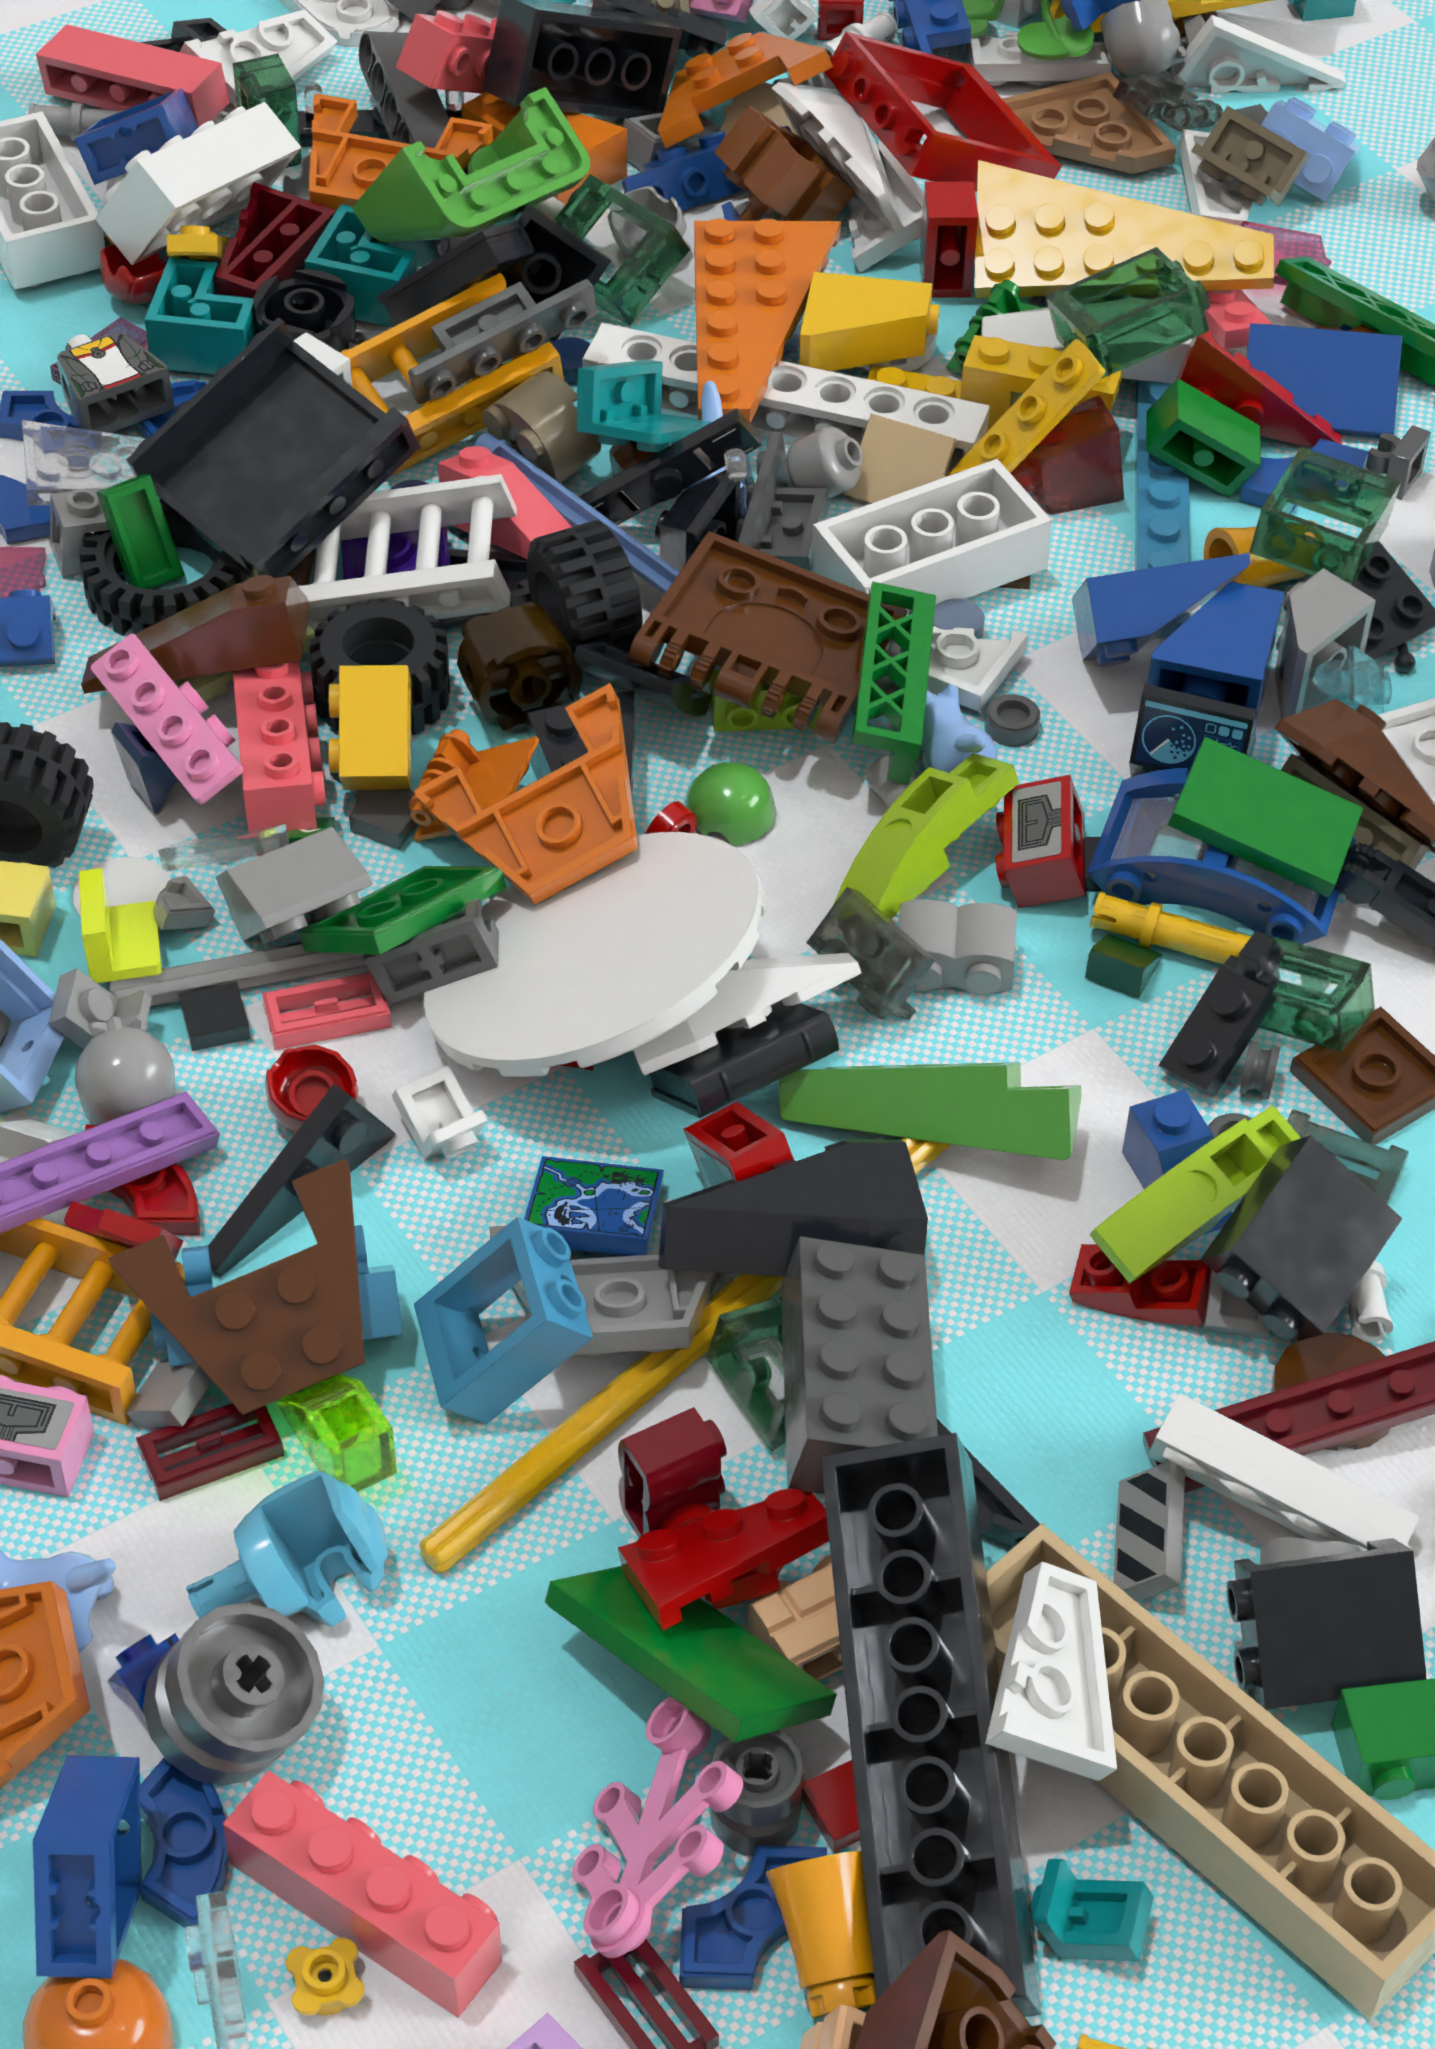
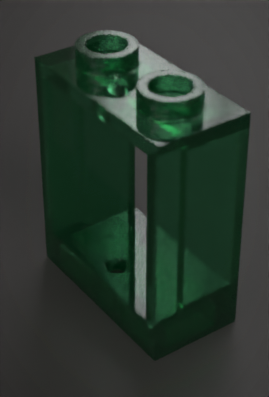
M590 174L583 184L571 194L567 204L554 221L583 240L609 208L647 232L610 280L604 283L599 279L594 286L595 304L630 326L690 249L673 224Z
M1158 247L1046 295L1057 340L1065 348L1075 339L1083 342L1105 369V374L1102 378L1209 331L1205 310L1210 308V302L1204 286L1199 280L1193 281L1188 277L1180 262L1177 260L1172 262Z
M1300 447L1261 508L1249 553L1312 576L1324 568L1353 586L1388 526L1401 482ZM1337 480L1346 481L1348 487H1341ZM1297 505L1362 528V531L1358 538L1289 513L1293 506ZM1311 532L1315 538L1305 535V533Z

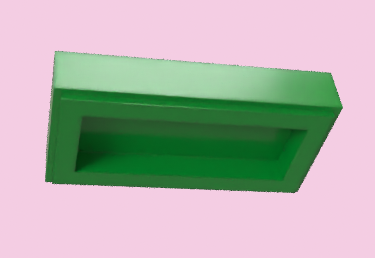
M144 473L96 492L128 584L138 588L152 589L185 576L151 475Z

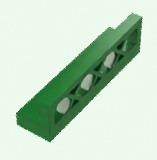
M1308 256L1279 260L1274 273L1289 281L1280 303L1322 326L1334 328L1346 324L1355 328L1363 324L1380 334L1402 336L1400 368L1435 386L1434 323Z
M872 581L868 595L851 743L890 751L887 780L909 785L922 746L936 595ZM882 603L909 609L907 616L894 620L880 605ZM891 638L901 647L900 654L890 657L878 644ZM887 675L897 685L896 692L886 695L873 681ZM883 713L893 723L892 731L867 726V721Z

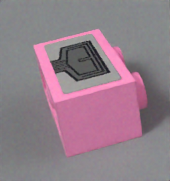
M0 1375V1484L69 1498L95 1433L87 1396L77 1394L61 1386L44 1388L18 1383L6 1376Z

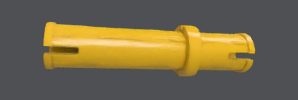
M1101 891L1093 909L1095 914L1094 916L1092 915L1090 921V928H1099L1137 939L1140 946L1148 949L1154 944L1223 965L1231 955L1238 958L1240 951L1251 938L1249 935L1162 911L1163 905L1151 902L1148 907L1107 895Z

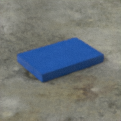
M1250 323L1246 358L1250 360L1251 366L1254 369L1265 372L1294 395L1293 403L1311 417L1319 414L1331 424L1332 429L1336 433L1342 435L1380 438L1382 433L1394 435L1402 336Z

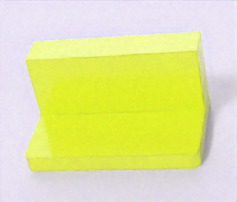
M102 868L79 871L81 932L90 978L96 983L161 974L159 926L153 914L155 902L146 901L109 907Z

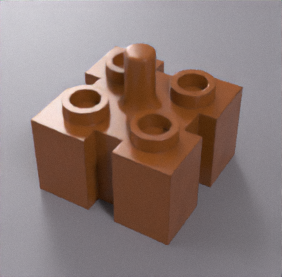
M751 106L747 107L714 151L728 166L724 174L743 190L749 188L751 194L748 196L750 202L740 214L743 221H759L764 214L770 216L774 210L778 212L777 216L781 221H834L856 192L837 171L825 163L826 160L806 140L785 127L782 129L772 119Z

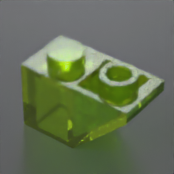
M340 1374L277 1401L278 1408L318 1471L328 1473L357 1492L397 1473L393 1428L362 1381Z

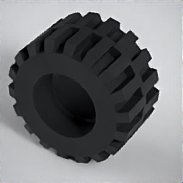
M595 520L534 538L530 542L527 558V577L532 602L540 603L547 614L556 621L572 651L575 653L576 646L602 641L629 652L633 640L643 624L642 606L632 567L623 547L612 531L602 521Z
M371 599L369 603L362 605L355 602L346 605L347 610L343 612L335 610L327 616L328 622L319 623L314 630L315 637L310 639L309 644L314 703H316L317 712L320 717L327 718L328 726L335 731L339 730V718H330L329 684H339V666L408 665L411 678V734L416 735L425 731V723L434 724L440 718V711L446 710L450 694L448 645L444 629H440L439 621L433 615L425 616L424 609L416 605L406 607L404 606V601L392 600L390 603L381 602V599Z
M0 722V861L29 863L55 869L63 864L65 857L70 858L75 851L93 797V777L87 775L89 767L85 760L74 757L76 750L68 743H59L56 741L57 736L46 730L44 733L34 731L33 726L22 723L20 727H12L9 722Z

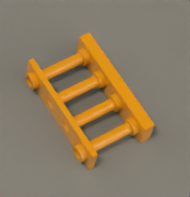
M498 273L485 281L474 283L467 290L351 349L339 352L350 359L352 387L383 412L387 413L390 409L376 391L372 382L398 369L411 388L408 371L419 365L416 361L417 359L439 348L433 339L431 327L507 289L505 278L501 273ZM549 341L532 352H523L511 358L512 361L495 369L493 372L484 376H476L468 380V384L452 391L447 396L440 399H431L422 404L423 407L406 415L405 417L410 423L420 448L391 476L486 428L481 417L483 410L529 377L547 371L564 380L560 355L552 343Z
M41 1218L0 1233V1251L25 1259L18 1273L0 1298V1375L6 1376L18 1383L44 1388L51 1386L68 1388L77 1394L87 1396L91 1413L127 1425L131 1418L126 1413V1410L137 1394L132 1368L128 1367L151 1330L150 1313H152L112 1268L108 1259L129 1248ZM175 1260L180 1275L186 1286L183 1265ZM50 1269L82 1279L48 1334L36 1335L13 1327ZM107 1288L139 1299L105 1354L93 1355L70 1347Z

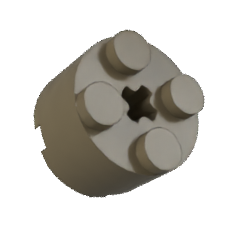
M547 371L529 377L481 413L488 433L498 440L509 442L515 451L560 484L590 463L601 451L598 435L577 431V408L573 404L577 400V393L560 377Z

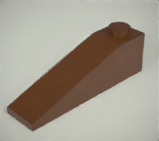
M258 575L247 579L243 583L235 584L135 635L172 680L301 661L310 605L308 598L291 576L273 578L270 575ZM118 643L88 657L81 683L84 694L107 690L91 670V665Z
M1335 699L1285 717L1279 721L1275 729L1298 756L1430 846L1428 850L1435 854V802L1382 731L1387 724L1380 716L1362 704L1354 710L1340 700Z
M947 1930L939 1932L866 2013L855 2049H1053L1057 2043L1043 2024L1031 2026L1013 2002L1011 1997L1016 1988L1003 1970L953 1932Z

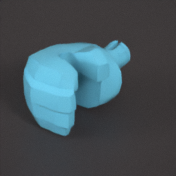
M315 1471L277 1489L246 1514L233 1531L239 1552V1560L211 1576L188 1585L186 1591L189 1593L188 1598L199 1619L219 1606L249 1603L259 1598L265 1603L267 1608L276 1610L286 1618L298 1612H303L316 1621L333 1627L347 1617L342 1605L332 1591L333 1580L338 1575L347 1572L353 1573L369 1593L384 1579L383 1563L388 1556L384 1525L375 1509L366 1503L355 1489L333 1478L328 1473Z

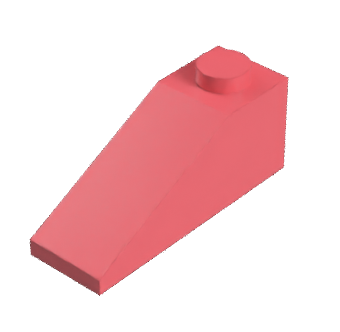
M466 447L460 450L458 455L438 463L439 483L470 479L477 476L502 474L517 507V514L514 517L492 520L491 543L527 559L529 545L534 538L572 527L513 462L492 454L485 447ZM470 523L452 525L470 533Z

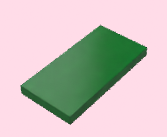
M621 1566L550 1581L545 1598V1603L549 1605L548 1607L734 1743L831 1715L837 1696L834 1691L701 1598L680 1608L683 1620L662 1631L623 1573Z

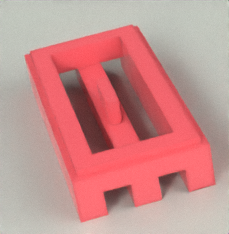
M371 972L262 993L263 1006L275 1050L392 1027L388 1003ZM372 995V996H368V997H363V998H358V999H353V1000H347V1001L338 1002V1001H341V1000H346V999H351V998H356V997H362V996ZM314 1006V1007H312V1008H307V1009H302V1010H297V1011H291V1012H286V1013H281V1014H280V1012H285V1011H290V1010H295V1009H300V1008H306V1007Z

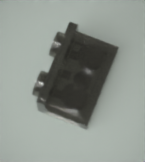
M846 887L806 942L819 955L849 953L858 962L861 974L842 984L847 985L850 983L860 992L856 999L857 1002L875 1017L885 1020L890 1015L910 1021L916 1013V1010L906 1000L935 962V959L859 890Z

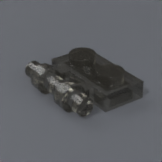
M1161 72L1159 75L1151 76L1141 74L1140 77L1120 79L1112 96L1147 119L1158 118L1169 127L1180 132L1183 129L1193 130L1194 128L1211 127L1218 121L1219 113H1223V109L1218 103H1214L1209 99L1196 101L1198 96L1185 89L1186 82L1169 72Z

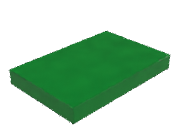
M1204 737L1167 826L1328 898L1336 885L1363 807L1210 738Z
M423 866L361 898L360 904L329 917L326 916L302 928L299 935L305 952L381 955L419 935V933L466 910L467 902L477 898L483 901L506 889L507 886L502 869H497V867Z

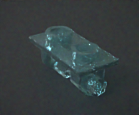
M1354 645L1348 646V659L1326 661L1320 664L1314 673V684L1319 691L1324 694L1333 695L1354 710L1362 704L1379 715L1384 713V705L1389 704L1391 701L1392 686L1389 673L1384 671L1382 665Z

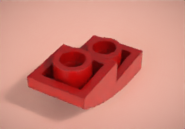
M1081 1244L1069 1295L1071 1300L1076 1303L1119 1316L1158 1323L1203 1325L1211 1269L1201 1260H1165L1129 1284L1097 1244Z

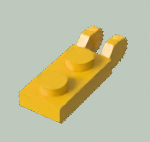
M180 226V234H167V255L170 258L218 263L219 267L229 240L227 237H219L215 232H210V227Z

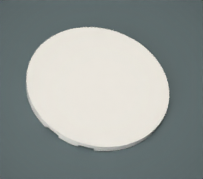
M659 832L637 835V850L536 905L511 885L486 903L481 911L483 921L492 918L499 930L498 966L424 992L425 1017L438 1044L449 1057L469 1069L479 1071L482 1067L499 1069L501 1075L505 1077L546 1076L550 1066L577 1061L580 1068L589 1067L625 1054L658 1038L695 1014L712 1000L718 993L715 985L729 970H740L751 954L760 936L757 931L759 919L761 916H764L766 911L765 895L753 866L737 848L714 837L696 833Z

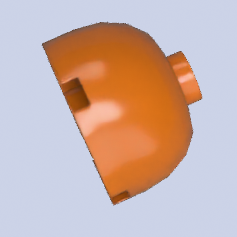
M119 1958L112 1978L47 1977L31 1996L23 2020L24 2049H174L175 2045L169 2004L149 1973L129 1960Z

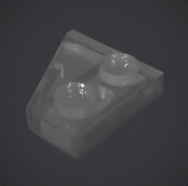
M226 1891L197 1895L196 1904L199 1924L185 1927L190 1971L191 1973L193 1972L197 2003L198 2005L210 2003L217 2049H250L239 1956Z

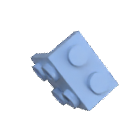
M1295 97L1289 98L1287 102L1283 100L1274 102L1261 126L1310 155L1293 183L1325 202L1351 159L1357 155L1361 148L1353 143L1357 134L1335 121L1329 123L1328 126L1323 125L1313 119L1317 110Z

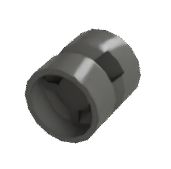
M780 1730L735 1743L725 1736L715 1747L711 1763L722 1761L742 1777L743 1789L738 1800L729 1809L723 1812H715L709 1808L712 1829L717 1837L733 1851L753 1856L756 1845L786 1846L796 1834L801 1817V1790L804 1766L799 1748L792 1738Z

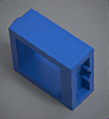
M183 88L100 119L74 140L94 185L127 173L125 166L140 152L148 150L153 154L159 151L167 141L177 135H180L183 139L190 137L199 126Z
M67 1755L33 1838L37 1976L112 1978L140 1895L139 1886L142 1882L140 1757ZM125 1820L128 1822L130 1828L119 1830L120 1821Z

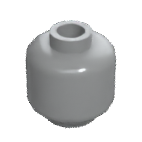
M833 426L822 428L792 443L784 463V474L790 488H827L828 498L830 499L853 489L859 482L863 453L858 442L854 438L849 437L844 431Z

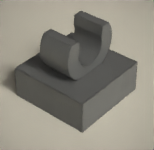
M1412 425L1402 439L1388 433L1380 435L1378 448H1371L1368 452L1366 468L1377 474H1386L1383 488L1384 494L1400 500L1403 499L1423 471L1431 432Z

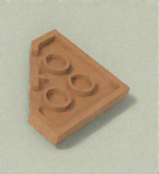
M1112 72L1003 98L1004 102L1052 155L1130 174L1148 172L1155 168L1174 164L1176 147Z

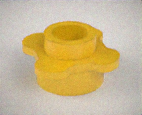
M336 1938L326 1947L309 1949L306 1946H297L289 1952L286 1958V1969L295 1978L296 1991L292 1995V2005L298 2013L304 2016L315 2014L332 2015L345 2008L354 2007L362 2000L365 1988L364 1983L355 1974L354 1962L358 1958V1949L353 1941L347 1938ZM328 1971L332 1974V1977L329 1981L322 1982L318 1979L319 1974Z

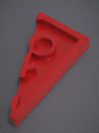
M1197 325L1176 380H1182L1260 425V436L1307 448H1313L1319 439L1342 444L1341 434L1336 433L1328 421L1319 414H1315L1313 417L1309 416L1293 403L1294 395L1265 372L1254 369L1251 366L1250 360L1238 351L1231 355L1212 340V331L1204 325Z

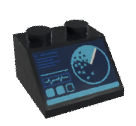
M1145 684L1129 761L1131 777L1152 771L1175 768H1188L1189 773L1204 737L1252 757L1256 742L1257 710Z

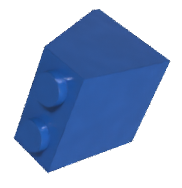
M1230 581L1153 650L1147 684L1256 709L1257 723L1270 672L1284 592Z

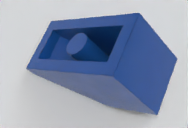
M1184 1089L1129 1107L1122 1154L1145 1189L1195 1151L1213 1140L1214 1137ZM1232 1211L1224 1217H1222L1220 1221L1205 1234L1222 1229L1224 1224L1231 1216Z

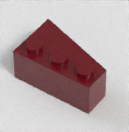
M253 182L247 209H242L238 218V231L235 238L230 237L215 274L217 295L254 298L257 289L269 278L279 275V282L294 278V271L305 269L306 258L337 210Z

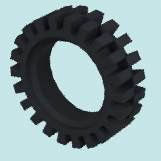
M162 504L161 507L174 546L197 550L206 554L212 560L213 565L202 578L188 585L173 589L153 590L127 584L117 574L121 563L109 530L86 533L83 538L84 547H80L79 552L85 597L88 601L89 609L92 614L97 612L98 621L104 626L112 622L114 632L122 636L131 627L133 634H136L235 584L243 583L250 577Z

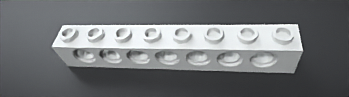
M601 323L582 359L583 367L646 359L662 361L661 414L698 420L696 342ZM780 361L778 367H774L770 374L768 388L751 424L760 433L761 438L769 439L771 432H782L784 443L789 444L817 430L833 426L844 431L861 445L872 413L955 438L957 442L946 472L947 475L988 432L990 405Z

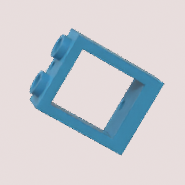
M516 1217L414 1303L440 1408L488 1424L593 1339L585 1312L586 1301L578 1288L570 1261L571 1251L563 1235L554 1229L544 1228ZM522 1280L532 1316L488 1351L479 1314Z

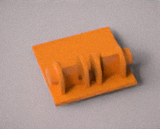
M454 729L441 737L433 755L435 758L429 761L427 770L423 773L418 788L459 766L482 810L516 792L521 779L529 769V762L540 741L537 736L476 751L470 744L471 739L469 735L462 730ZM414 794L409 802L410 816L414 822L419 824V827L413 839L418 842L439 836L447 837L453 835L449 829L423 808Z

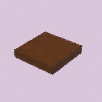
M1381 1006L1292 1058L1290 1072L1370 1148L1435 1109V1055Z

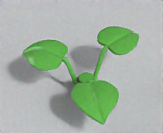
M962 0L971 26V39L982 36L988 31V21H995L999 18L1006 0H997L995 6L991 0ZM1040 0L1044 22L1025 25L1017 34L1019 49L1027 56L1041 60L1065 59L1070 55L1073 57L1084 56L1091 51L1094 44V33L1090 25L1084 30L1075 32L1070 19L1066 16L1053 20L1050 13L1049 0Z

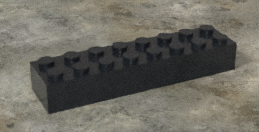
M957 1433L820 1456L877 2000L939 1932L950 1930L1003 1970L1016 1988L1011 1999L1025 2017L1042 2015L1009 1753L1006 1750L985 1744L1000 1681L972 1461Z

